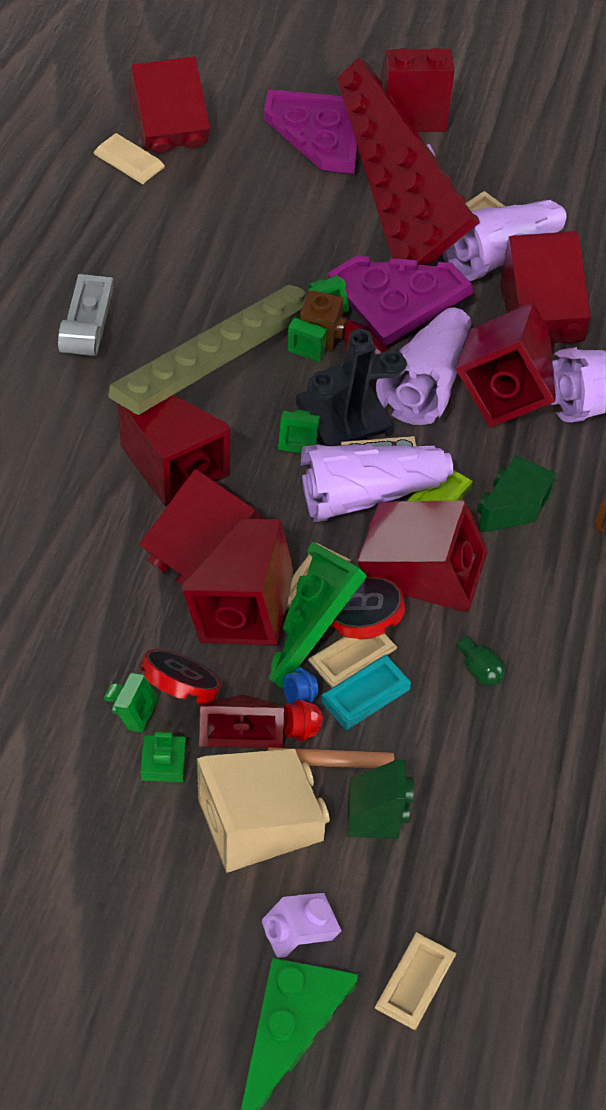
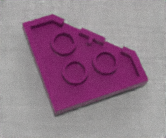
M268 89L264 108L265 122L320 170L354 174L358 146L342 96Z
M355 256L327 273L329 279L337 275L345 280L348 304L385 347L473 294L472 284L453 263L438 262L437 266L418 265V260L390 258L388 263L374 262L370 260V257Z

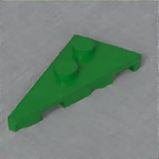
M314 542L310 544L307 551L312 557L306 576H299L296 596L291 601L283 626V630L288 634L283 652H275L271 664L272 670L269 679L281 689L283 688L285 675L294 673V670L301 665L367 577L357 566Z
M272 958L241 1110L262 1109L281 1079L288 1071L290 1072L312 1045L317 1033L326 1027L333 1018L335 1010L346 996L354 991L358 974Z

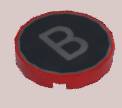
M367 576L330 626L331 628L338 629V633L347 638L367 639L386 633V627L392 623L395 627L401 622L405 613L403 592L395 582L385 577Z
M148 650L139 665L140 671H145L144 676L149 683L179 699H186L188 694L198 696L196 702L199 704L210 703L215 699L221 686L219 679L210 670L189 658L170 651Z

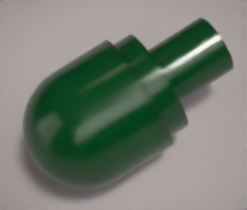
M469 636L459 641L456 647L466 657L464 664L467 666L466 669L480 684L495 686L503 680L505 665L490 647L487 648L484 644L478 647Z

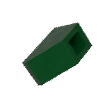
M515 455L507 468L502 466L499 469L493 483L495 488L492 493L485 492L478 504L477 513L481 514L478 530L486 533L536 522L551 497L557 473Z
M396 759L350 778L347 837L399 839L401 823H409L410 803H413L414 779L413 777L406 776L405 760Z

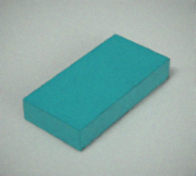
M385 654L322 694L321 702L347 731L409 691L411 681Z

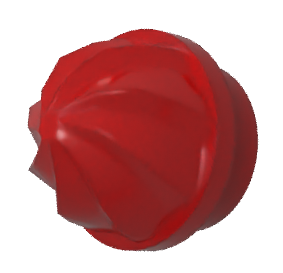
M296 700L293 704H286L284 706L283 733L287 738H295L296 741L301 742L318 735L323 724V716L318 706L305 700Z

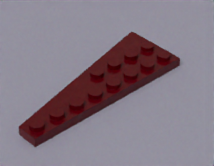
M358 58L337 78L391 256L393 259L418 260V265H429L480 223L479 218L468 208L464 196L458 194L453 187L451 178L444 174L438 166V160L421 136L410 127L408 118L400 113L395 106L396 102L393 97L385 92L381 86L382 82L370 65Z

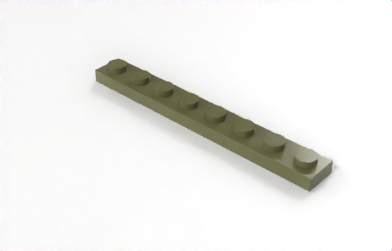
M290 284L110 384L108 397L137 415L143 413L289 327L293 318L300 319V312L307 294L303 289Z

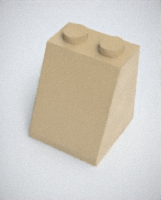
M295 749L211 755L197 758L198 801L226 873L324 841L325 824L330 821L329 813L322 798L316 799L311 788L314 786V780L307 762H300Z

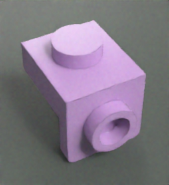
M324 893L282 897L262 919L266 936L277 958L287 957L300 944L332 941L341 932V928Z

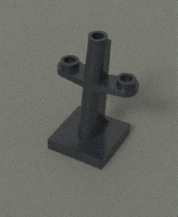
M356 329L352 331L349 335V342L343 362L315 373L308 380L307 391L296 396V404L299 410L311 411L310 415L320 416L317 438L320 445L338 446L341 445V442L367 440V436L381 431L386 436L393 434L394 424L369 385V380L399 377L405 372L407 361L401 352L394 349L375 354L376 347L372 342L373 337L367 330Z

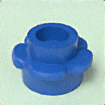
M301 667L296 668L294 673L286 674L283 680V691L287 702L293 704L296 700H305L306 702L313 703L314 698L318 695V683L315 676L309 674L308 671H304Z

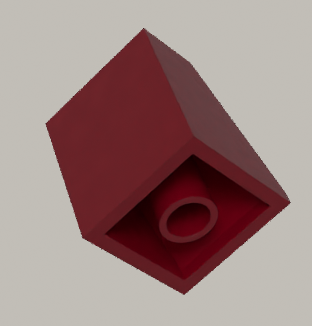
M386 49L380 74L381 86L388 95L393 97L396 102L395 106L400 113L408 118L410 127L415 132L447 131L455 72L451 49Z
M196 57L131 64L129 99L143 150L161 153L170 150L172 147L185 146L186 148H196L203 145V143H208L210 125Z
M578 231L509 236L500 281L507 313L534 302L550 331L551 344L585 341L591 317Z
M534 302L470 329L455 369L490 428L555 402L556 394L550 331Z
M175 395L168 397L139 415L117 403L120 446L164 506L169 505L195 469L215 483L230 476V427L224 421Z
M195 469L139 545L149 553L145 559L163 573L168 568L179 575L175 581L183 587L185 582L242 519L263 518L254 508Z
M466 501L379 502L374 517L370 519L364 545L358 552V566L367 576L385 577L395 582L405 596L458 611L469 612L488 550Z
M242 519L185 582L183 593L200 643L278 644L292 579L295 574L281 519Z

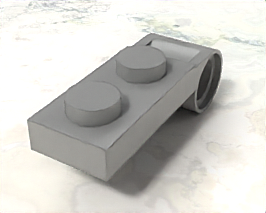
M78 274L67 320H62L59 329V352L97 356L114 289L112 277Z

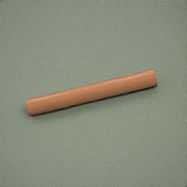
M268 747V751L295 749L300 762H307L309 766L375 769L394 761V753Z

